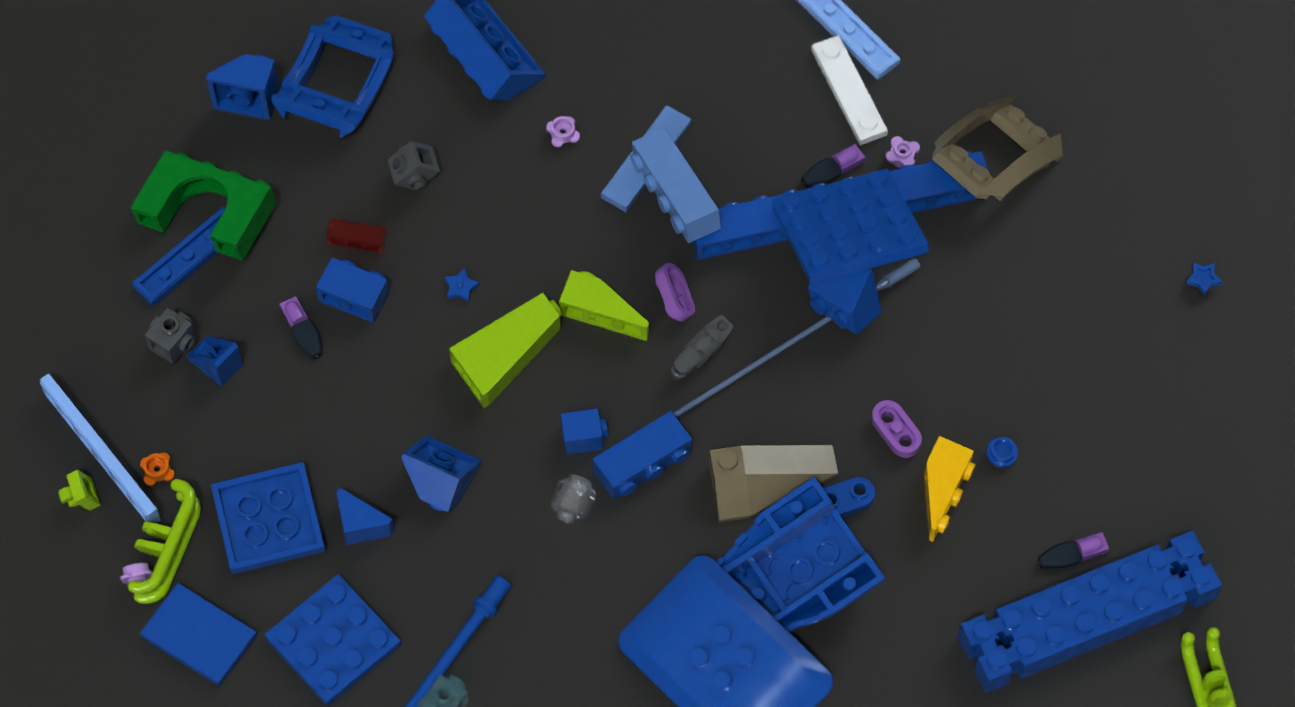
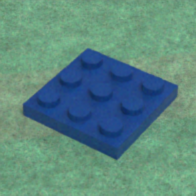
M304 462L211 484L231 574L325 552Z
M339 574L264 634L267 642L327 707L402 646L398 637Z

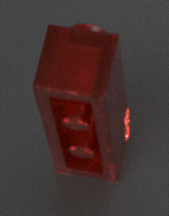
M330 219L326 239L327 244L383 254L387 232L386 228L379 225L370 226L361 222L352 223L346 222L343 219Z

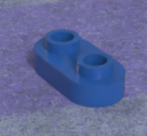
M855 477L823 488L828 497L835 500L836 503L833 505L842 518L868 509L873 504L875 498L874 485L863 477ZM857 488H861L865 491V493L863 495H858L854 492V490Z

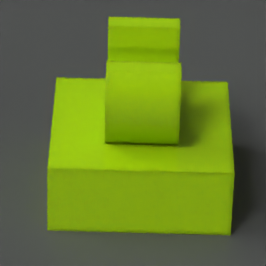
M79 470L67 474L70 486L58 491L61 503L68 501L71 508L80 505L89 511L101 506L93 478Z

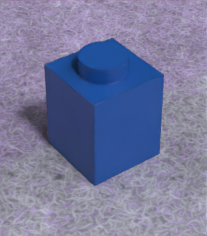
M598 408L561 413V429L566 455L603 449V438L608 437L606 419L599 418Z

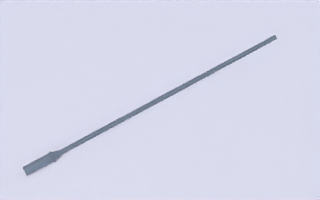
M912 258L887 275H882L881 280L876 284L877 291L886 288L891 289L892 285L920 268L918 260ZM827 316L673 412L676 418L830 322L831 319Z

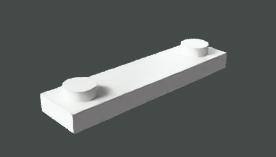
M838 35L813 44L811 51L859 145L887 136L888 130L840 36Z

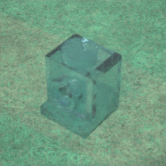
M440 674L424 698L420 699L418 707H464L468 702V692L464 690L466 685L454 675H450L447 679ZM443 692L450 695L446 700L439 698Z

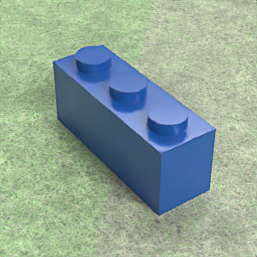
M669 411L592 459L593 473L613 500L621 495L626 497L632 494L638 488V485L647 479L652 481L658 478L664 472V469L675 463L677 465L685 461L692 452V438L672 411Z

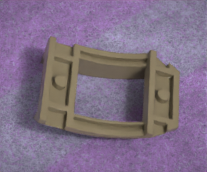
M1016 96L998 99L972 111L944 132L934 143L936 148L933 151L932 160L976 198L987 200L989 195H992L997 200L1002 201L1008 193L1024 180L1048 167L1052 161L1056 160L1058 162L1063 157L1061 133L1051 138L1048 137L1044 129L1034 125L1025 117L1022 110L1011 105ZM990 120L1027 151L1003 170L995 179L985 167L973 161L963 148L955 145L969 132Z

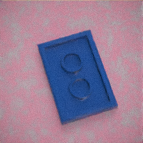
M177 583L140 632V636L220 687L255 640L257 633Z

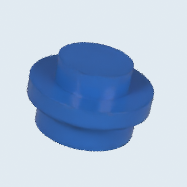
M998 437L988 444L986 455L989 462L994 466L1006 468L1015 463L1018 456V448L1011 439Z

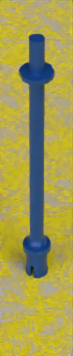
M495 575L482 596L476 597L473 601L474 612L405 707H420L484 618L494 617L497 613L496 607L512 588L507 580Z

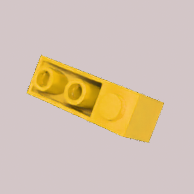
M941 436L938 437L926 462L924 472L929 540L934 542L938 532L944 534L951 516L947 515L950 506L957 507L963 494V490L959 489L963 479L966 481L970 480L976 466L975 463H972L973 450Z

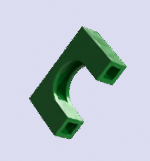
M165 150L130 207L137 223L164 233L178 208L185 200L199 193L212 192L220 194L228 199L227 206L210 234V238L216 252L243 261L277 203L271 187L262 180L253 181L244 178L236 171L227 172L218 169L210 162L204 161L201 163L191 159L184 153L178 152L175 154Z

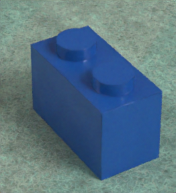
M335 258L330 259L316 286L319 302L372 323L375 322L390 293L388 279L381 273L374 270L368 272L358 268L349 260L343 259L340 261Z

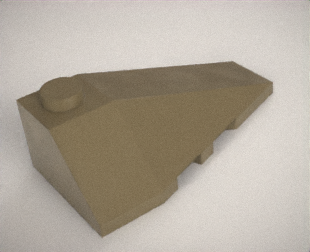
M746 445L709 451V469L719 522L754 517L760 514L761 510L772 506L813 477L817 479L819 484H822L838 476L833 445Z

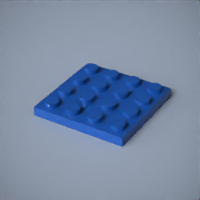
M888 168L772 199L773 211L810 285L929 253L928 242Z

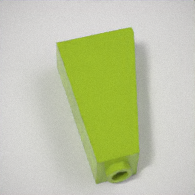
M541 293L449 348L451 363L483 408L489 406L561 329L560 316H562V312L554 300L549 301L544 293Z

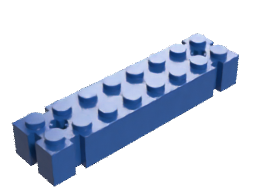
M1192 530L1170 539L1166 550L1162 551L1159 544L996 609L994 619L990 621L987 620L985 614L966 621L960 625L957 638L968 660L974 657L977 658L974 672L984 692L988 693L1009 684L1011 674L1017 672L1020 679L1182 614L1188 602H1190L1194 609L1216 600L1222 584L1211 563L1205 566L1202 565L1201 560L1204 550Z

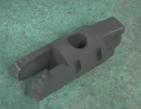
M721 314L702 327L681 348V354L675 359L672 367H670L672 379L683 380L695 368H701L722 347V344L732 332L734 325Z

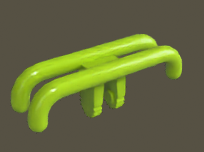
M174 479L171 482L172 490L177 491V500L182 502L172 527L146 521L142 526L143 532L166 540L165 544L138 539L134 545L138 551L159 557L149 579L145 581L132 580L128 583V590L134 593V600L138 603L152 604L165 597L201 513L200 501L196 497L192 486L181 479Z
M1216 627L1209 628L1206 633V648L1212 672L1207 673L1202 681L1194 652L1195 636L1191 632L1184 633L1181 638V652L1197 707H1237L1220 652V631Z

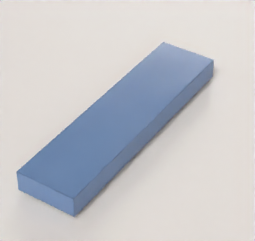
M666 105L644 136L665 128L675 145H677L691 126L692 119ZM633 151L601 192L603 200L626 213L646 187L644 175L641 171L636 172L631 163L630 156L633 155Z

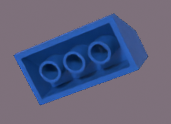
M436 0L424 15V18L431 25L432 32L444 41L449 53L460 61L464 66L465 73L476 81L481 88V93L490 100H510L546 76V73L486 0Z

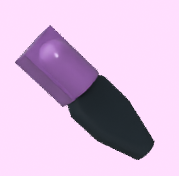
M854 144L833 155L832 158H826L814 164L801 178V181L806 188L820 183L827 184L840 177L841 174L864 163L865 156L857 145Z
M295 296L280 303V309L291 327V334L297 345L312 359L320 358L323 354L320 334L314 323L308 320L297 297Z
M1103 532L1078 539L1075 542L1067 541L1054 545L1038 557V563L1041 568H1066L1079 564L1080 561L1106 554L1109 551V547Z

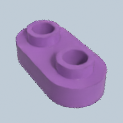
M665 263L656 270L655 282L661 292L666 313L672 319L683 322L695 313V305L681 270L672 263Z
M884 400L876 404L872 412V424L893 453L903 458L916 455L921 447L922 436L898 403L891 400ZM887 416L890 417L893 421L886 423L882 420V418ZM906 440L910 442L911 445L905 447L902 446L900 442Z

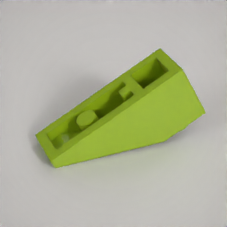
M571 270L559 300L562 316L644 341L648 340L649 322L600 278H596L590 272Z

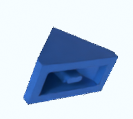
M207 336L187 356V359L221 387L243 366L239 347L235 342Z
M342 488L338 489L336 494L347 545L390 537L394 533L393 520Z

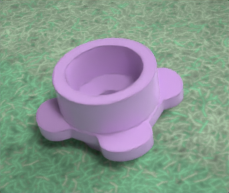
M557 117L553 121L548 122L546 130L552 136L551 143L555 147H561L564 143L568 142L576 143L580 139V133L575 130V120L572 117Z
M899 136L892 138L891 150L886 153L887 161L897 167L908 164L914 165L915 153L920 150L919 144L915 141H904Z
M148 563L131 564L123 567L124 575L120 579L123 584H128L132 580L145 581L150 578L152 571L149 570Z

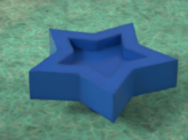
M1192 263L1193 274L1186 281L1187 285L1198 287L1201 293L1205 295L1210 287L1222 284V281L1214 273L1215 263L1207 266Z
M465 268L457 276L444 277L449 286L447 299L459 297L469 303L470 292L480 286L479 282L468 278Z

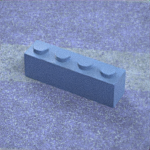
M665 128L632 141L633 155L630 156L631 163L636 172L641 171L644 175V182L649 192L656 193L662 212H668L671 216V224L677 234L682 233L686 241L690 243L721 229L719 209Z

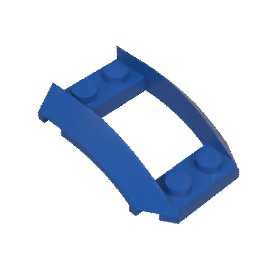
M337 15L325 19V24L320 26L312 24L309 35L296 62L282 82L279 92L272 96V103L285 120L289 113H293L339 129L340 138L354 131L373 103L394 58L390 33ZM326 43L376 59L354 103L306 87L321 58Z

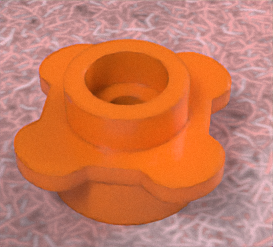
M154 453L140 461V467L145 472L144 482L146 485L154 486L156 482L163 480L171 481L174 478V470L170 469L169 465L171 461L169 454ZM156 467H159V471H154Z

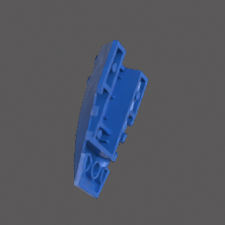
M815 477L761 512L754 520L755 523L745 534L742 533L734 542L733 547L716 561L788 632L835 615L886 580L870 555L865 552L839 515L831 499Z

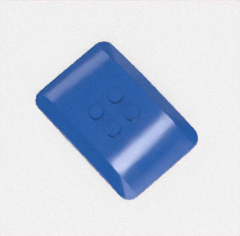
M697 556L692 559L623 629L619 636L618 642L622 652L678 707H817L833 688L834 682L830 672L724 569L708 556Z

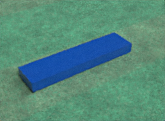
M224 207L219 209L131 283L133 289L152 307L218 253L212 243L210 234L225 210Z

